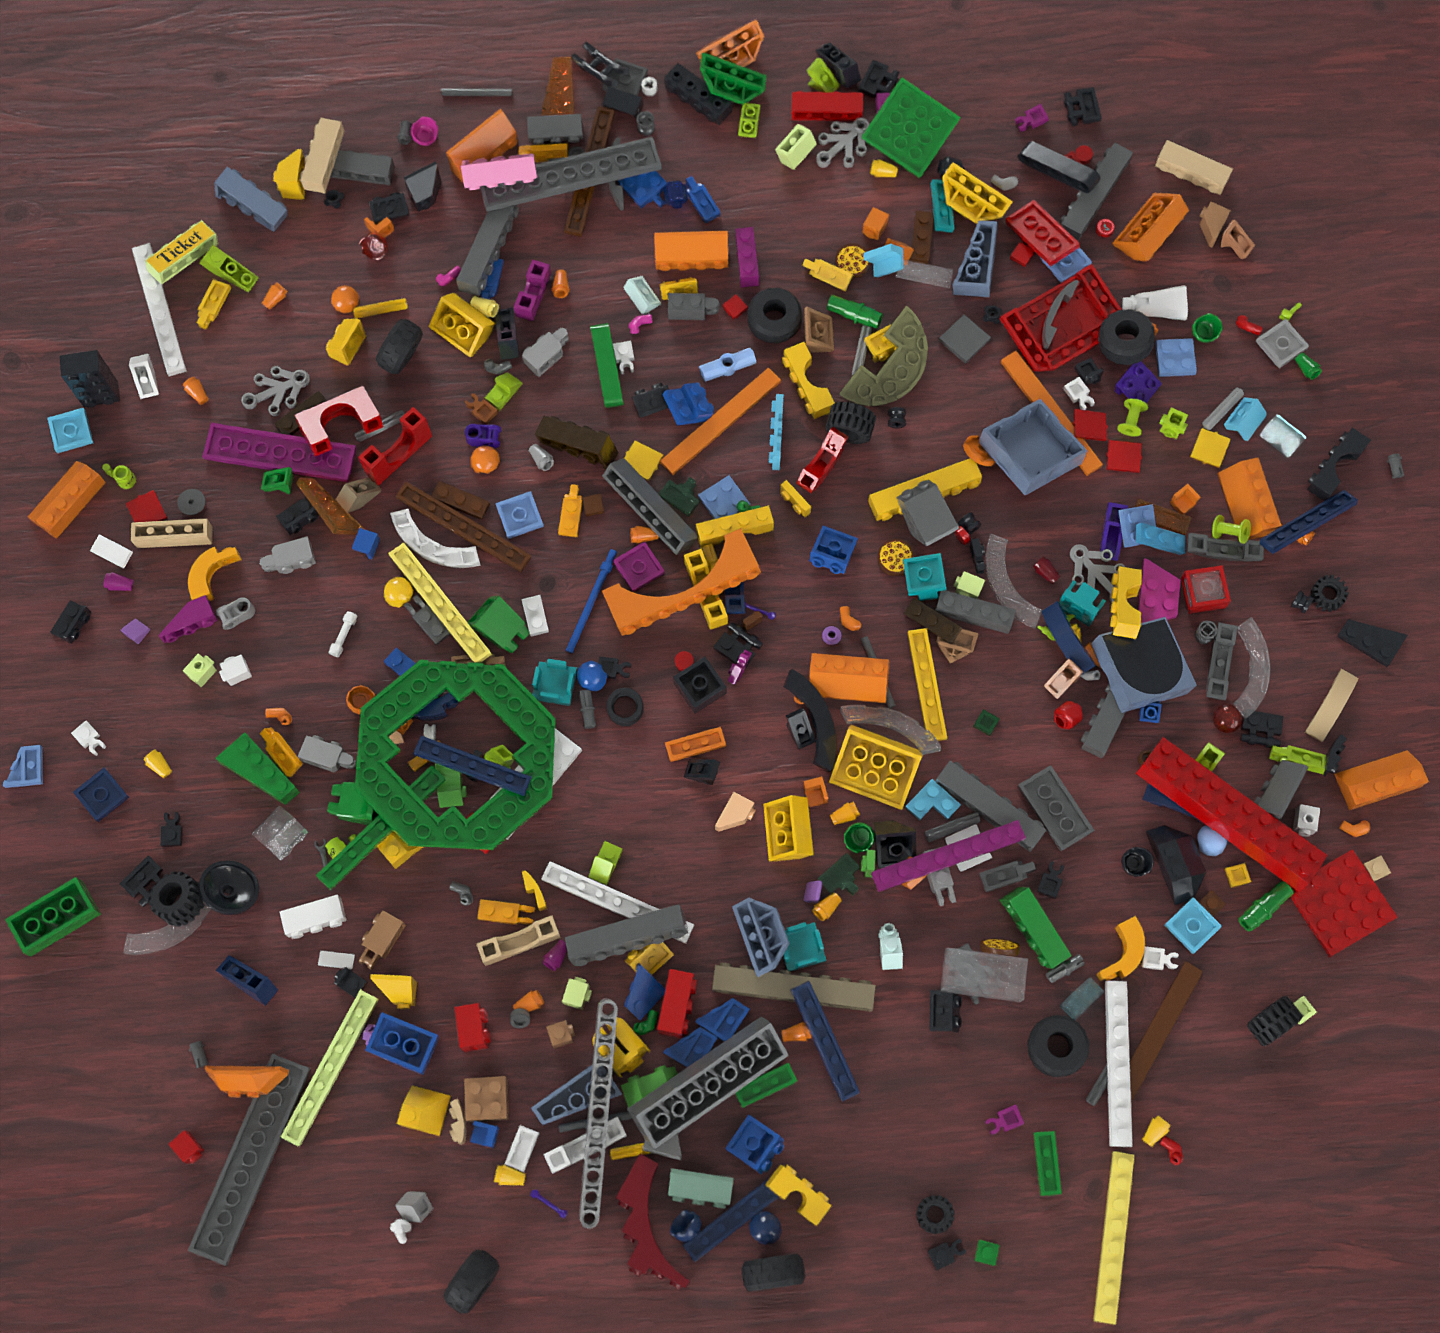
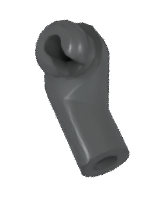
M492 359L484 361L485 370L496 375L512 368L509 360L501 364L494 363Z
M456 881L451 882L449 890L459 893L462 905H470L473 902L470 887Z

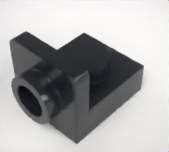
M344 967L343 970L340 969L334 977V984L354 998L368 983L347 967Z

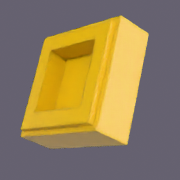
M1245 863L1225 868L1231 888L1251 882Z

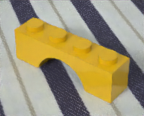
M805 342L785 349L782 361L786 368L789 367L791 371V380L797 384L798 394L801 399L804 398L808 414H812L813 418L816 419L830 413L834 401L828 388L816 387L806 379L805 372L811 365L812 356Z
M769 505L696 524V533L701 549L708 544L713 546L720 544L725 540L724 535L740 528L743 533L755 535L773 531L774 521Z
M702 549L684 555V563L694 587L710 573ZM712 595L700 603L710 630L728 624L726 610L718 595Z
M1119 566L1117 573H1113L1111 584L1114 587L1111 592V598L1114 601L1111 605V612L1114 614L1110 622V627H1113V635L1137 638L1141 627V612L1133 608L1127 599L1137 597L1142 582V570Z

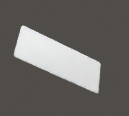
M320 951L318 965L352 969L355 955Z

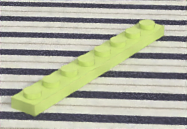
M362 990L359 991L283 1131L281 1138L299 1147L301 1146L379 1001L378 998Z

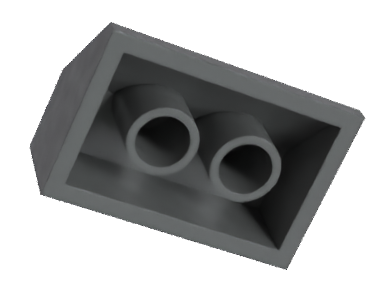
M581 114L527 117L528 139L534 145H541L543 142L551 141L552 144H559L561 141L566 140L570 143H577L579 140H583Z
M1284 760L1278 765L1274 764L1269 772L1272 775L1270 780L1264 782L1260 789L1263 793L1260 798L1256 797L1254 803L1278 820L1281 819L1308 766Z

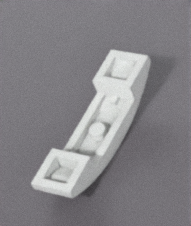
M618 1117L607 1122L605 1148L627 1136ZM598 1128L591 1132L593 1138H598L602 1134V1130ZM586 1134L544 1154L552 1173L584 1159ZM591 1150L589 1156L598 1152L599 1150Z

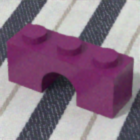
M753 227L735 228L740 286H759Z
M536 260L531 261L526 274L527 282L524 292H519L514 305L516 317L532 322L551 277L550 265Z

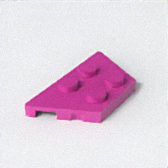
M1145 558L1142 565V582L1138 611L1141 612V623L1166 617L1167 621L1174 619L1178 614L1181 580Z

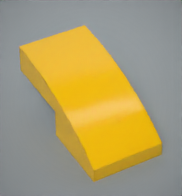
M522 871L527 893H535L540 911L547 910V905L539 886L527 871Z

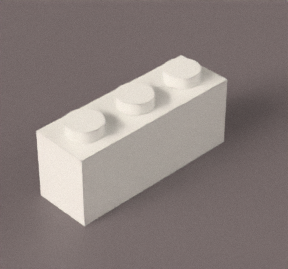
M339 895L280 911L284 933L292 939L304 936L303 933L310 931L311 933L320 932L327 926L331 928L342 925V922L347 921Z

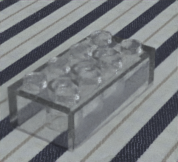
M946 948L944 951L940 991L1021 1003L1025 995L1028 959Z

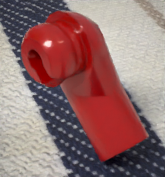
M1244 315L1237 317L1236 325L1238 328L1255 335L1261 334V326L1248 322L1247 317Z
M1164 1135L1159 1144L1168 1149L1171 1163L1179 1165L1183 1161L1181 1145Z

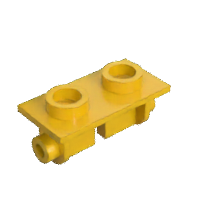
M690 277L680 279L679 282L664 281L663 284H660L662 300H668V293L698 294L697 280Z

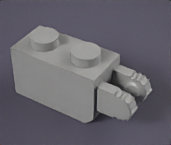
M562 327L553 334L548 332L546 335L540 336L537 343L532 347H528L523 352L524 364L538 377L563 357L562 347L569 339L566 329Z
M304 537L275 545L271 550L272 554L261 558L259 563L265 572L278 570L279 573L288 574L293 572L294 569L309 568L312 564H316L309 538Z
M306 735L298 755L301 762L331 772L338 771L340 766L348 769H354L356 766L354 757L346 753L340 743L335 741L328 743L322 737L313 735V737Z
M949 867L927 875L931 891L935 893L939 906L944 905V898L941 894L943 890H947L951 903L956 902L953 891L954 884Z

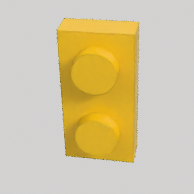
M787 480L783 482L780 492L783 499L789 500L793 504V509L797 514H802L804 518L811 513V506Z

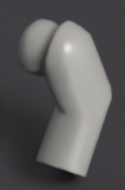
M994 175L990 182L1001 190L1006 191L1015 188L1018 184V179L1015 176L1001 179Z

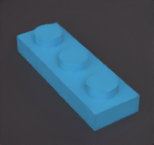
M1145 523L1136 524V543L1178 555L1185 554V535Z

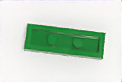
M787 1063L754 1079L735 1094L741 1107L744 1108L796 1083L797 1079L790 1064Z
M1055 1131L1034 1132L1040 1196L1061 1195Z

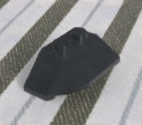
M1166 825L1146 831L1174 905L1190 901L1193 897L1195 898L1207 872L1192 835Z

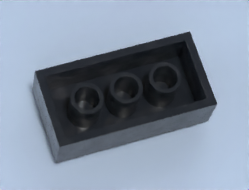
M98 350L59 356L61 377L83 407L92 408L100 404L111 405L114 402L120 401L118 380Z

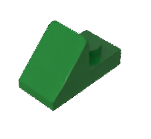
M286 467L264 472L261 490L265 492L281 490L291 494L293 484L292 468Z

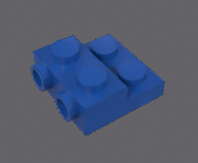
M699 382L684 384L679 389L666 390L663 393V397L677 426L706 422L714 414L713 405L708 403L705 397L706 390L700 386Z
M822 526L812 548L809 561L815 567L823 566L829 568L834 574H844L858 538Z
M748 1115L725 1149L753 1170L762 1174L763 1171L767 1172L771 1168V1160L774 1155H779L782 1152L785 1140Z

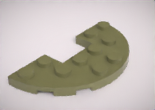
M905 306L883 335L896 345L897 348L875 376L863 365H860L838 395L859 405L880 406L900 399L917 384L926 366L928 343L920 320L908 306Z

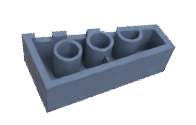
M978 221L969 248L965 253V258L954 280L953 295L990 297L997 239V221Z
M592 1065L531 1107L542 1125L589 1107ZM599 1066L596 1073L599 1076H603L607 1071L604 1066ZM612 1078L610 1099L622 1095ZM600 1086L595 1089L594 1093L600 1097L605 1094L606 1089Z

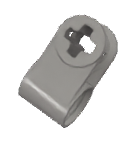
M238 598L216 610V615L220 616L224 630L234 628L238 624L252 618L255 614V607L246 598ZM248 605L247 610L241 612L242 607Z

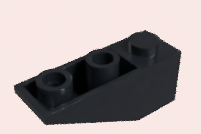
M831 42L824 44L816 50V53L826 64L835 79L845 88H849L861 81L857 62Z

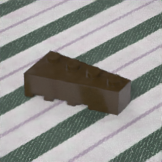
M543 416L534 434L541 444L561 452L565 449L567 453L576 458L580 455L593 465L596 462L603 464V469H607L609 464L615 461L619 453L607 432L602 430L598 432L588 426L581 427L572 421L564 422L555 416Z

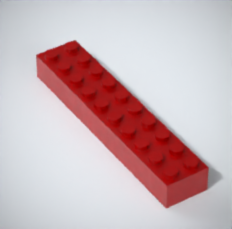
M1162 737L1136 772L1139 777L1219 833L1298 892H1301L1309 885L1328 856L1164 737Z

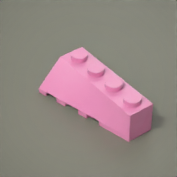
M534 153L509 156V159L495 157L490 162H487V159L484 158L477 159L473 163H469V160H463L461 164L464 188L469 187V190L480 189V186L487 185V188L497 187L498 183L513 185L516 184V181L523 180V183L533 182L534 178H537Z

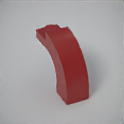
M832 427L817 455L803 468L796 484L810 493L814 492L835 466L844 450L843 447L848 436Z

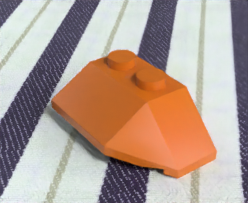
M753 20L711 42L696 52L700 62L701 54L704 52L745 67L756 60L764 34L757 20Z
M205 1066V1071L218 1088L228 1093L229 1097L236 1098L240 1097L241 1094H247V1097L259 1098L260 1094L267 1095L289 1074V1070L281 1066Z

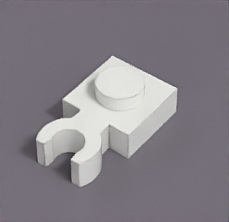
M631 341L614 343L616 363H621V374H624L625 367H629L631 373L634 372V366L631 362L634 360Z
M1080 377L1064 386L1063 390L1072 402L1079 401L1081 410H1086L1087 408L1084 403H1089L1091 407L1094 406L1093 398L1087 396L1090 391Z
M88 721L83 722L71 733L84 748L89 746L90 752L96 756L98 755L95 751L96 746L100 745L102 748H106L102 741L96 740L100 735Z
M1145 947L1142 968L1163 970L1164 965H1166L1170 969H1176L1178 965L1172 964L1170 958H1178L1179 954L1170 953L1164 955L1165 949Z

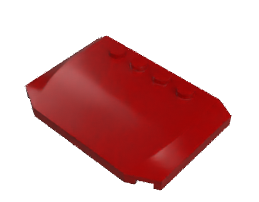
M1090 264L1059 285L1021 307L1014 308L1002 315L1000 320L1034 372L1054 371L1099 345L1098 336L1103 320L1111 313L1122 309L1094 266ZM1078 280L1079 282L1069 303L1062 301L1051 323V326L1057 328L1048 349L1044 350L1042 346V330L1047 313L1058 294L1068 284Z

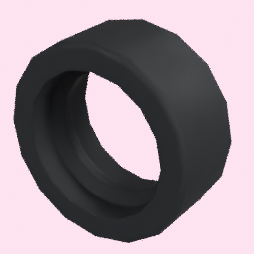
M630 688L615 690L607 700V713L610 719L620 726H631L637 723L643 714L641 696ZM623 696L632 698L636 703L635 713L628 718L619 717L614 711L615 701Z

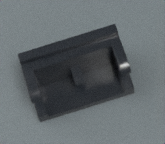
M608 87L602 102V106L605 108L609 107L630 114L637 118L644 104L642 97L612 87Z

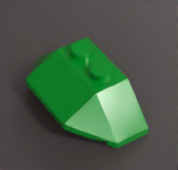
M704 52L701 54L700 71L711 94L744 105L765 91L767 75Z

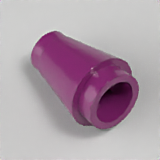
M111 572V574L106 573L104 588H108V591H132L134 580Z
M559 940L543 956L544 960L542 963L547 968L556 971L557 968L561 967L567 953L566 943Z

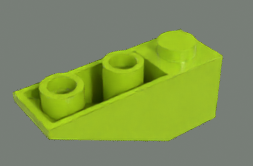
M214 245L210 247L199 263L213 274L247 292L251 290L259 278Z

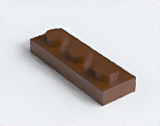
M915 212L912 248L914 250L911 254L910 262L928 264L933 212Z
M438 481L431 495L443 504L480 520H483L490 506L489 501L441 481Z

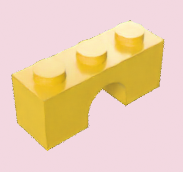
M779 1165L765 1185L784 1200L790 1192L799 1191L802 1195V1204L797 1212L817 1226L831 1207L827 1202L829 1198L820 1191L818 1193L814 1192L811 1189L813 1185L806 1179L800 1180L795 1176L797 1172L789 1165L786 1167Z

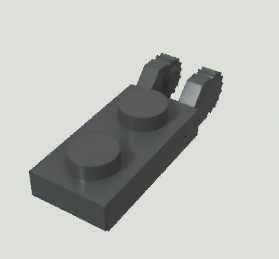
M417 595L414 596V601L422 609L416 613L409 603L404 604L405 608L436 645L440 644L451 633L428 605H425Z

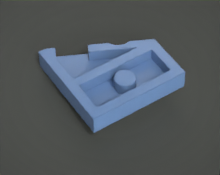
M41 745L20 747L17 759L10 768L11 772L7 781L4 780L3 787L10 788L43 784V747Z

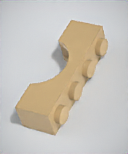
M549 916L533 922L530 926L518 932L493 937L477 943V947L484 965L488 966L561 937L553 916Z

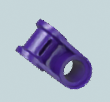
M470 424L465 428L466 441L470 446H490L493 448L500 446L498 441L499 433L501 432L500 426L493 424ZM472 433L478 434L476 437L469 436Z

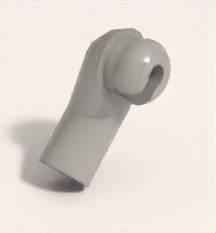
M1098 670L1088 671L1080 677L1086 681L1099 680L1101 675Z

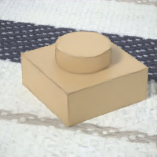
M1382 856L1363 864L1373 881L1391 874Z

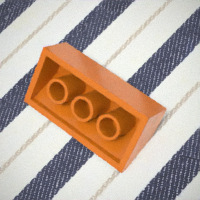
M501 109L446 152L450 170L462 182L461 164L463 160H469V163H473L477 159L484 158L487 159V162H490L492 158L502 157L504 152L513 148L518 142L515 129Z
M1153 193L1112 244L1134 260L1148 261L1151 259L1156 250L1189 211L1181 195Z
M727 231L654 233L656 270L668 271L670 269H678L684 271L687 269L704 270L706 268H715L720 270L728 268Z
M1258 457L1240 461L1218 472L1234 524L1240 525L1243 520H1250L1251 532L1248 540L1264 537L1282 526Z
M76 461L27 518L57 539L106 482L86 464Z
M812 653L809 682L818 690L822 698L886 703L890 664L888 659Z
M1408 750L1334 774L1349 810L1421 788L1429 782L1422 764Z

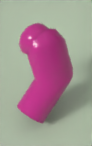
M455 266L447 274L437 275L436 282L440 286H446L459 276L461 268Z
M651 314L636 316L629 323L630 333L637 334L640 331L639 326L652 323Z

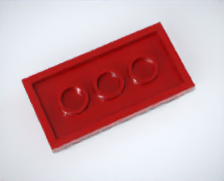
M1032 200L1005 218V223L1050 267L1080 248V243L1035 200Z

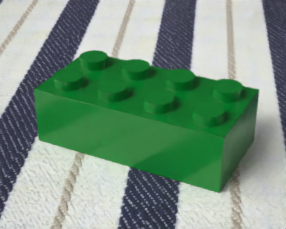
M75 877L6 918L5 921L22 952L31 957L98 917L101 913L84 882Z

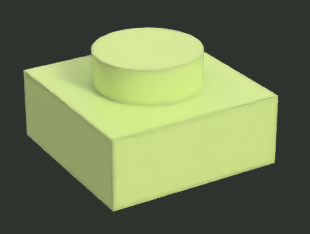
M1304 996L1294 1002V1005L1303 1015L1298 1023L1299 1025L1317 1013Z

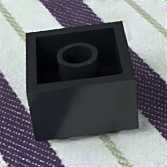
M706 657L701 658L673 676L674 685L694 714L727 694L726 685Z

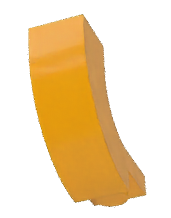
M213 547L196 559L188 576V589L192 600L204 595L210 601L214 600L210 587L211 578L219 568L241 560L236 547L225 548L222 552H218Z
M1136 916L1115 927L1123 943V954L1117 963L1096 974L1099 981L1104 979L1111 981L1118 977L1116 973H1118L1122 980L1134 971L1140 963L1145 949V937Z

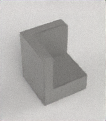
M408 1191L395 1205L402 1219L407 1220V1222H422L433 1210L425 1192Z

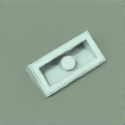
M643 276L628 279L624 289L642 315L661 305V302Z

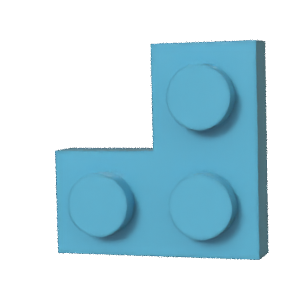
M931 779L905 808L919 821L932 807L948 820L961 804Z

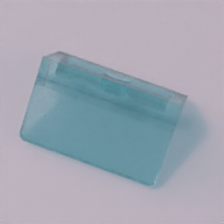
M1278 414L1271 419L1260 433L1263 439L1287 458L1307 438Z

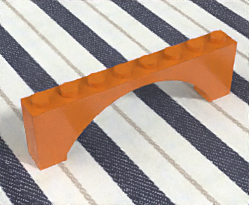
M740 528L724 535V547L714 568L702 581L684 592L662 597L645 596L622 588L619 583L602 590L621 635L632 634L641 627L650 626L656 620L665 619L676 611H683L694 603H701L712 595H719L723 590L736 587L741 582L747 579H754L761 574L759 565L742 529Z

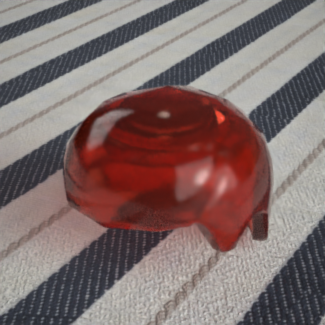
M372 232L366 234L359 242L362 254L372 260L382 259L388 251L387 241L379 233Z
M1232 704L1219 706L1213 714L1215 727L1223 733L1237 731L1243 722L1242 712L1237 706Z

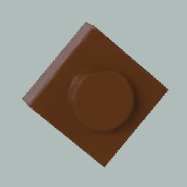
M1213 890L1199 901L1212 917L1226 905Z

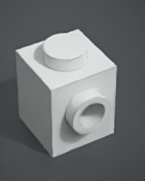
M242 655L228 657L224 662L220 663L222 670L219 673L223 681H227L230 686L252 677L246 660Z
M1300 804L1295 809L1293 831L1298 832L1301 836L1308 837L1313 835L1318 829L1320 808Z

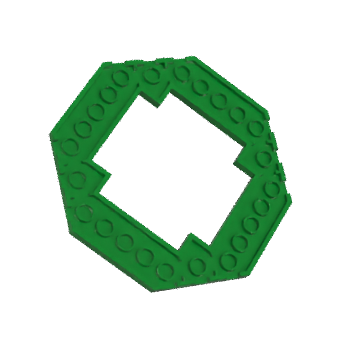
M419 660L361 707L355 790L407 846L494 850L552 800L556 718L503 664L483 665V663L468 662V664H462L453 661L428 662V660ZM445 690L459 703L474 691L525 744L512 755V758L524 770L521 773L531 776L532 779L525 796L501 789L467 819L454 806L450 807L438 818L387 764L400 752L399 747L389 736Z

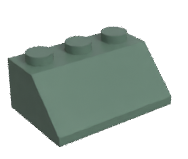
M671 1169L668 1196L672 1197V1201L684 1202L685 1199L693 1200L692 1204L705 1206V1202L713 1203V1207L725 1209L726 1205H730L733 1178Z

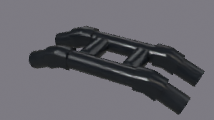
M587 41L583 44V48L595 58L590 64L585 62L576 53L571 56V59L578 67L600 80L606 86L616 87L618 84L617 80L608 77L613 70L621 75H628L630 72L629 68L615 63ZM601 62L607 65L601 72L595 69Z

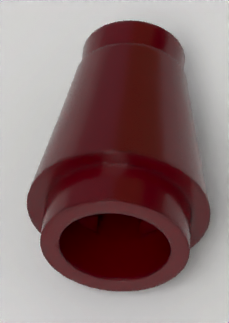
M1044 556L1033 565L1034 572L1051 584L1061 577L1050 560Z

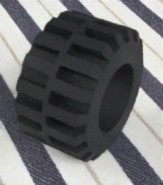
M837 402L831 407L826 429L829 432L832 427L836 428L848 436L846 441L848 443H867L872 436L876 415L862 405L851 402Z
M174 871L170 875L165 874L163 879L159 878L157 885L152 887L153 892L149 895L151 898L149 905L152 906V912L172 926L187 925L188 921H194V917L200 915V909L204 908V901L199 893V883L186 873L184 874L180 871L176 873ZM181 894L180 899L173 904L176 897Z
M1283 996L1248 1022L1247 1027L1262 1046H1267L1299 1023L1303 1015L1288 996Z

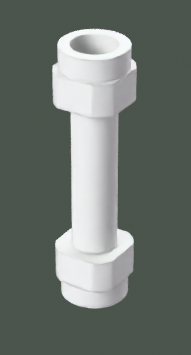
M347 611L344 615V624L335 644L332 643L330 646L329 654L332 656L340 657V654H342V645L351 625H355L356 614Z

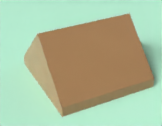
M805 307L804 335L805 344L809 352L834 351L832 317Z

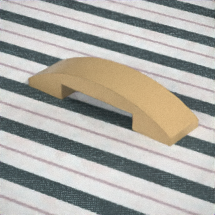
M1343 669L1339 671L1331 689L1305 733L1323 742L1348 701L1359 678Z

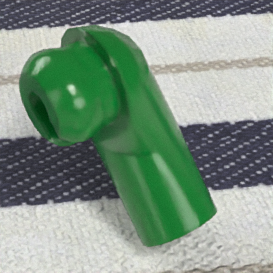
M744 500L739 501L737 504V510L740 513L761 508L760 505L750 506Z
M650 1010L647 1020L635 1023L633 1027L634 1032L638 1035L652 1032L655 1029L659 1012Z

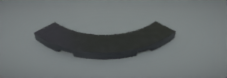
M791 669L783 687L793 693L801 703L803 702L806 705L813 726L816 728V751L812 764L827 772H831L836 756V732L831 713L821 694L809 680L794 669Z

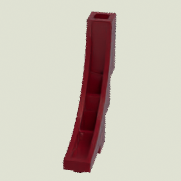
M640 1153L616 1196V1199L619 1200L618 1205L627 1210L630 1207L633 1208L621 1230L625 1233L623 1237L632 1243L636 1240L639 1241L627 1265L631 1266L629 1271L640 1277L641 1273L646 1275L649 1268L653 1269L651 1274L660 1279L665 1276L671 1280L669 1284L679 1290L681 1287L686 1289L690 1281L678 1273L664 1258L651 1231L648 1214L649 1193L659 1164Z

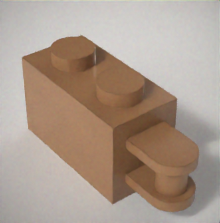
M385 911L375 916L372 922L374 924L373 927L362 938V946L366 949L360 957L359 963L368 965L369 969L375 966L380 957L386 959L406 926L403 921ZM370 952L375 954L373 958L368 956Z

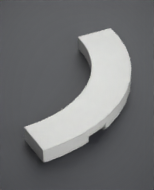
M409 509L390 513L393 524L402 540L410 549L424 559L442 566L455 568L481 566L476 546L468 548L442 546L421 533L413 522Z

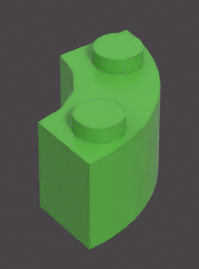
M435 763L436 770L446 779L437 788L440 808L463 806V798L467 797L466 786H463L462 773Z
M666 1065L655 1068V1072L643 1077L635 1075L628 1078V1083L621 1085L628 1108L676 1076L675 1066L666 1068Z

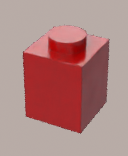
M183 1130L168 1144L183 1163L186 1164L195 1163L202 1156L200 1153L204 1151L199 1142L186 1130Z

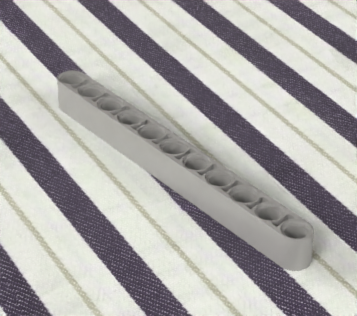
M608 998L601 1000L597 1008L579 1209L580 1222L585 1228H593L598 1224L617 1021V1006L613 1000ZM606 1003L613 1005V1010L609 1014L602 1012V1007ZM609 1024L611 1031L608 1034H602L600 1032L601 1026ZM600 1046H609V1052L606 1055H600L598 1053ZM599 1066L607 1067L605 1075L599 1076L596 1073ZM602 1086L606 1089V1092L603 1096L598 1097L594 1093L595 1089ZM600 1107L604 1109L601 1117L593 1116L595 1108ZM595 1128L602 1130V1134L598 1138L591 1136V1132ZM593 1149L600 1151V1155L596 1159L589 1157V1153ZM591 1170L598 1172V1177L594 1180L587 1178V1174ZM590 1191L596 1193V1198L592 1201L585 1199L586 1194ZM591 1212L595 1215L594 1219L589 1222L583 1219L584 1215Z

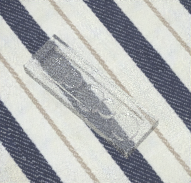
M903 259L904 268L897 271L896 278L950 288L954 269Z

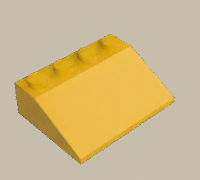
M850 725L829 783L902 810L924 752Z

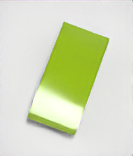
M749 103L742 105L738 136L756 138L760 105Z

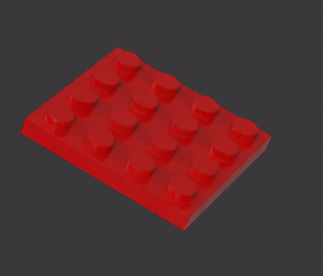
M1353 849L1319 868L1309 885L1301 892L1291 887L1293 895L1290 898L1329 958L1397 918V915Z

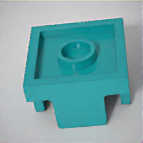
M941 553L903 559L909 596L918 595L919 601L937 599L938 591L947 590Z
M1073 580L1068 589L1063 593L1059 603L1065 612L1075 615L1074 618L1090 627L1106 601L1102 599L1100 604L1095 607L1093 601L1098 596L1099 591L1083 582L1077 592L1074 593L1072 590L1077 582Z
M547 659V663L539 661L538 667L536 666L532 695L538 701L570 706L577 668L567 666V662Z
M805 922L786 928L785 932L790 944L783 954L787 971L792 972L826 962L824 946L815 922L807 925Z

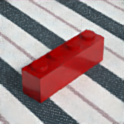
M821 91L792 92L791 120L855 121L863 116V93H840L837 91L832 93Z

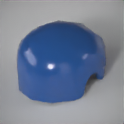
M588 661L578 668L577 680L584 689L596 692L601 690L606 684L607 673L603 671L601 664Z

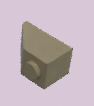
M369 477L344 484L336 501L348 513L361 509L378 495L382 489Z

